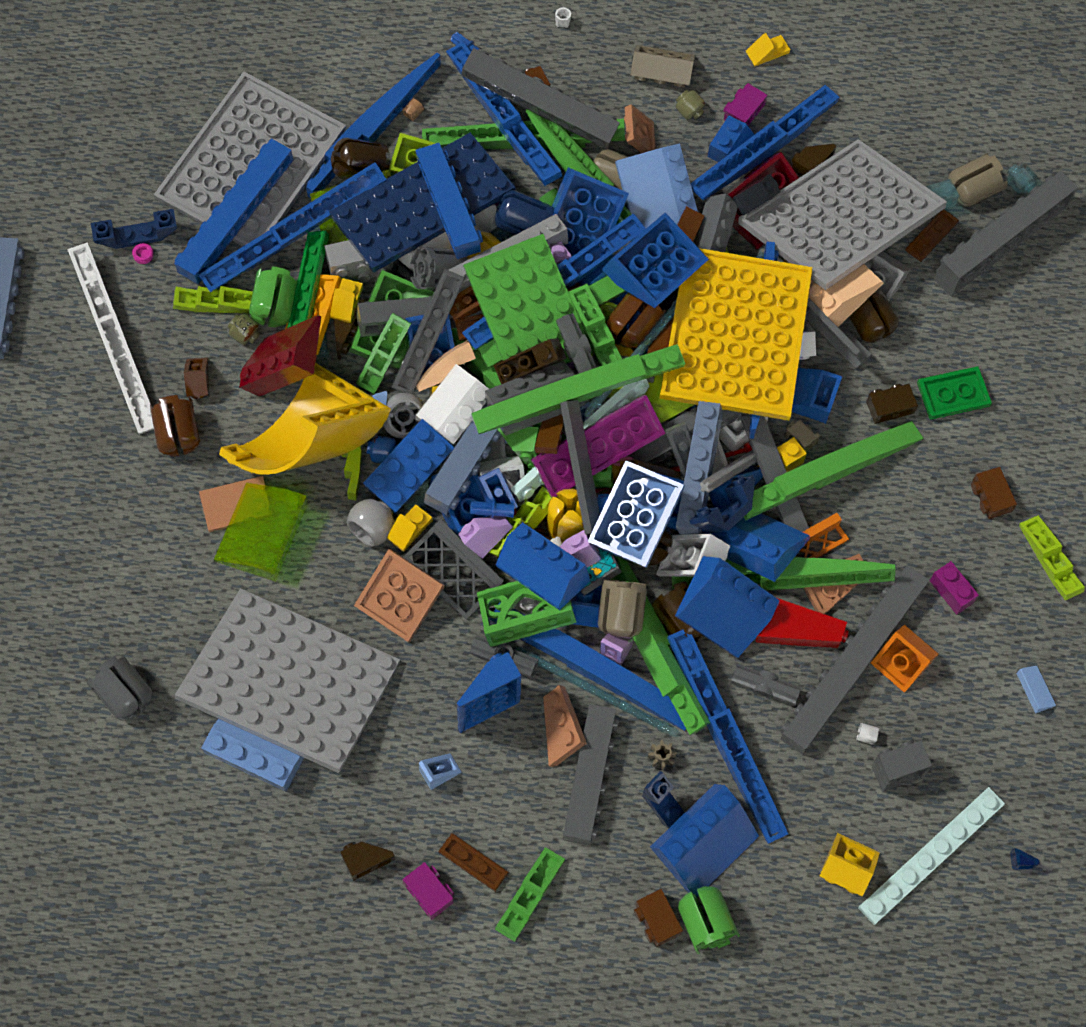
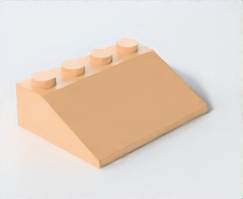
M863 264L827 290H824L811 280L808 297L839 327L884 283Z

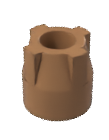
M413 98L402 109L403 115L414 121L424 111V107L418 100Z

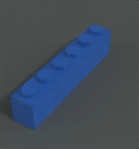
M436 143L415 150L418 165L456 258L460 259L481 252L480 243L483 242L480 230H475V218L473 214H469L467 211L469 210L466 197L462 198L461 196L463 191L460 182H455V170L453 165H448L449 156L446 149L442 150L440 143Z

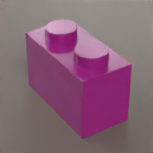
M747 83L743 89L740 88L736 92L735 99L732 102L729 101L724 107V121L728 116H731L749 126L766 105L768 95Z
M952 561L935 571L929 580L956 615L974 604L979 596Z
M424 862L404 877L402 881L407 890L432 920L454 903L452 897L454 892L448 884L442 885L438 879L440 875L432 865L428 867Z

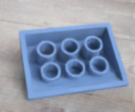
M680 144L615 161L622 190L629 193L626 200L627 209L636 215L645 228L649 227L665 212L676 224L686 206L698 212Z
M625 461L588 542L601 550L647 568L685 485Z
M220 719L213 725L201 747L205 754L285 792L304 759L302 756Z

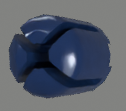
M511 190L503 195L497 206L495 225L498 229L515 236L551 217L554 207L516 190Z

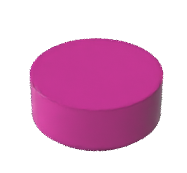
M142 243L133 248L132 255L137 263L147 264L153 259L154 252L150 245Z

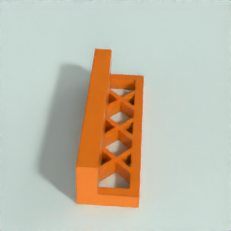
M838 513L803 531V533L810 535V539L804 545H807L806 549L799 551L805 553L804 558H807V554L812 555L808 558H819L849 541V538L840 527L842 519ZM834 529L837 530L842 538L836 542L827 540L828 533ZM813 541L822 542V550L819 552L810 551V543Z

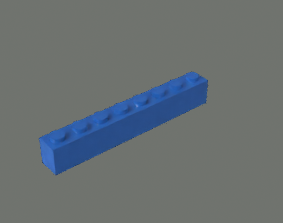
M272 138L261 147L258 156L250 161L248 169L244 174L239 175L234 187L225 193L220 205L214 207L212 215L201 224L199 232L195 237L190 238L185 250L177 255L174 264L179 274L196 284L200 283L201 278L198 274L213 266L293 162L291 149Z

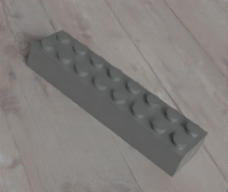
M1062 171L1056 175L1051 174L1046 178L1043 185L1040 187L1038 185L1035 186L1027 197L1022 196L1019 198L1014 207L1011 209L1009 207L1006 208L998 219L990 220L986 224L985 229L982 231L977 230L968 242H961L952 254L947 253L940 260L941 265L936 270L935 281L952 297L1066 210L1078 186Z

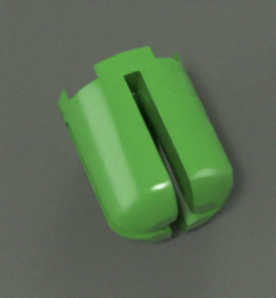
M272 266L271 270L261 271L260 268L256 273L249 308L251 318L258 324L264 325L265 318L268 317L270 312L268 327H281L287 324L291 317L298 279L295 280L290 276V271L280 267Z
M703 886L698 888L697 891L713 927V933H711L700 904L692 891L685 894L678 905V910L696 954H700L699 950L708 947H718V949L730 944L729 938L735 934L738 938L740 936L721 891L712 886Z

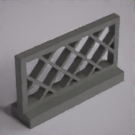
M808 297L805 317L856 370L872 357V354L842 324L837 327Z
M441 519L403 557L418 568L425 567L426 573H428V567H441V579L437 580L441 583L456 582L457 595H447L444 589L440 595L465 619L479 607V601L475 604V597H477L475 595V582H485L490 588L498 587L503 582ZM433 533L440 539V548H427V539ZM425 542V548H419ZM443 542H444L449 548H443ZM415 551H425V564H415L409 557ZM427 551H440V564H427ZM443 551H453L456 554V564H443ZM459 558L464 562V564H459ZM456 566V579H443V567ZM459 566H468L472 570V579H459ZM459 582H472V595H459ZM472 597V608L465 613L459 607V598ZM451 598H457V604Z

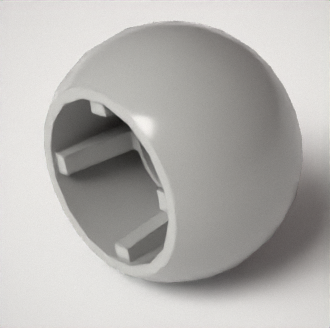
M398 393L391 396L386 402V406L391 408L383 427L395 438L404 439L421 420L408 407L411 402L417 407L419 412L424 405L423 401L414 394ZM403 409L408 410V418L406 420H399V411ZM390 417H393L399 424V429L393 427ZM413 419L417 420L411 428L405 429V425H409Z
M365 499L355 504L347 517V525L350 531L362 543L371 547L381 545L388 540L387 536L395 521L392 517L391 509L382 501L377 502L373 499Z

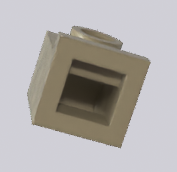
M794 420L786 427L785 438L790 440L795 437L805 452L814 447L819 441L820 434L817 432L814 435L811 427L804 424L801 420Z

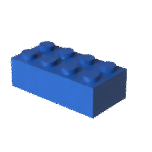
M421 419L364 481L363 485L380 501L385 503L394 514H397L447 460L455 447L424 419Z

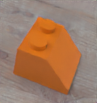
M904 625L893 634L870 664L905 693L939 654Z

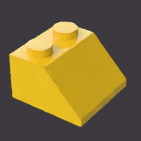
M837 833L822 867L820 877L831 884H837L845 888L852 894L863 896L874 874L880 852Z

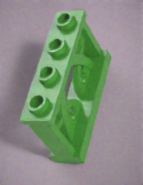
M518 581L477 592L484 633L490 647L577 623L571 600L558 610ZM524 597L541 602L533 609L532 614L523 616L519 612L512 611L515 605ZM494 606L500 612H492L488 608ZM489 617L498 618L497 624L491 625Z

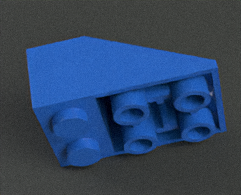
M798 368L792 412L826 424L842 376L824 370Z

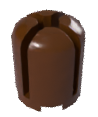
M627 292L626 296L606 320V325L615 340L631 318L639 311L641 314L618 343L623 347L634 349L641 345L658 321L665 315L666 310L662 312L659 305L654 308Z
M171 395L159 398V403L153 407L150 405L158 450L163 455L179 456L173 419L176 421L179 441L184 455L198 448L200 438L193 400L190 397L189 400L179 399L178 395Z

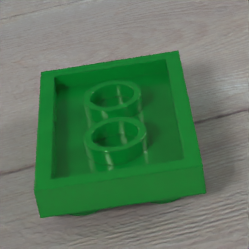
M979 366L921 378L917 381L930 420L987 408L992 404Z

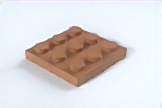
M388 549L354 606L407 642H411L445 585L393 550Z

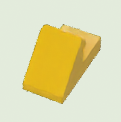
M764 33L746 50V53L753 65L758 66L790 53V48L782 35L770 39L767 33Z
M342 278L339 289L335 288L330 318L351 323L363 289V283Z
M415 504L405 516L402 514L398 516L387 539L404 552L433 519Z

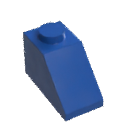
M500 468L479 476L491 503L492 500H495V503H513L514 509L518 507L517 499L510 490L511 487Z

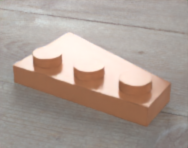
M860 554L845 559L863 561ZM858 584L805 587L804 590L815 611L826 614Z
M558 685L543 697L548 763L550 767L559 765L587 744L566 688Z

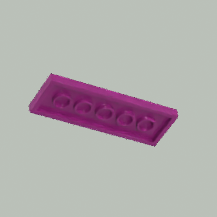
M642 395L584 429L592 475L666 434L646 395ZM567 439L560 442L557 454L541 453L531 459L551 498L558 496L556 493L561 490L576 486Z

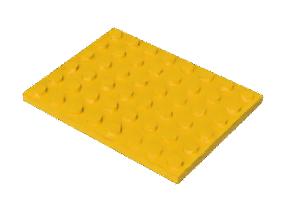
M699 248L709 260L679 286L669 347L678 344L685 361V366L664 373L659 399L698 405L699 401L720 403L723 410L790 421L812 267Z

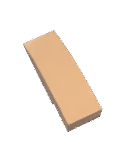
M465 341L438 358L418 381L417 390L420 392L441 383L455 364L459 366L476 359L470 343Z

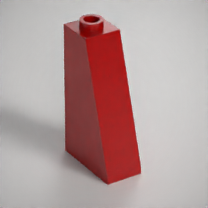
M777 598L780 601L771 621L759 633L755 641L765 644L838 648L841 642L845 643L849 631L845 629L846 621Z

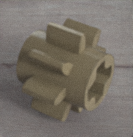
M661 740L658 746L651 745V749L654 752L649 753L648 758L654 760L652 767L660 765L661 769L664 770L666 764L673 766L674 761L671 758L676 757L677 752H672V743L667 745ZM660 751H663L664 755H666L664 759L659 755Z

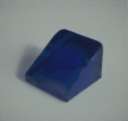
M1014 848L1010 852L1013 870L1035 869L1040 864L1039 859L1020 849Z

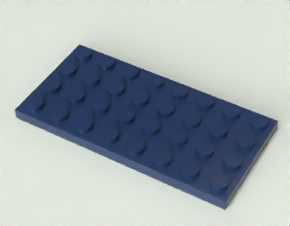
M471 132L442 148V150L446 149L448 153V165H453L455 170V182L459 181L463 191L461 196L462 198L466 197L469 210L467 211L469 214L474 216L501 201L503 195L508 191L515 190L512 182ZM418 162L389 177L374 188L364 191L329 211L331 218L373 273L446 232Z

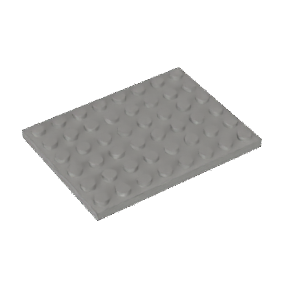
M243 71L154 193V198L202 224L212 215L214 207L220 205L223 201L225 193L234 187L239 175L244 174L248 169L250 161L258 156L261 147L265 143L267 144L271 138L292 150L294 160L233 238V242L245 246L283 220L305 189L308 181L324 162L325 153L345 132L346 125Z
M858 139L780 190L781 192L771 200L746 215L739 217V225L764 244L767 241L775 242V250H778V254L789 263L812 267L811 280L824 290H827L945 209L947 201Z
M240 588L175 693V699L340 773L400 664V659Z

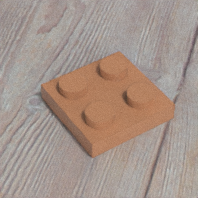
M632 104L626 106L624 121L626 124L625 138L627 143L636 148L640 153L655 150L654 121Z

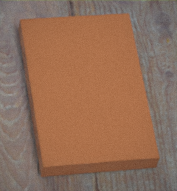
M263 476L199 491L209 532L273 517Z

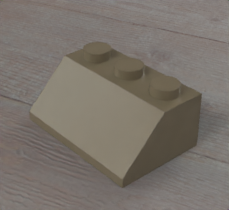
M637 45L634 51L630 75L635 76L634 79L645 81L646 78L654 79L655 83L666 84L667 81L674 83V86L685 87V85H690L695 55Z

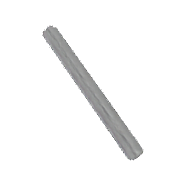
M753 450L700 483L701 491L709 493L755 464L757 459Z

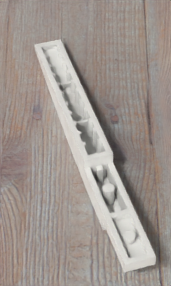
M88 242L67 249L138 434L154 430L150 413L151 404Z

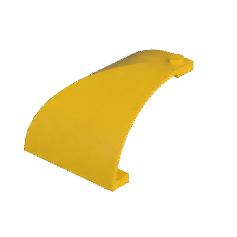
M315 363L314 375L304 378L288 408L270 428L257 438L243 445L235 443L221 447L219 455L225 458L228 463L236 465L243 470L266 475L325 461L353 451L370 440L382 428L391 408Z

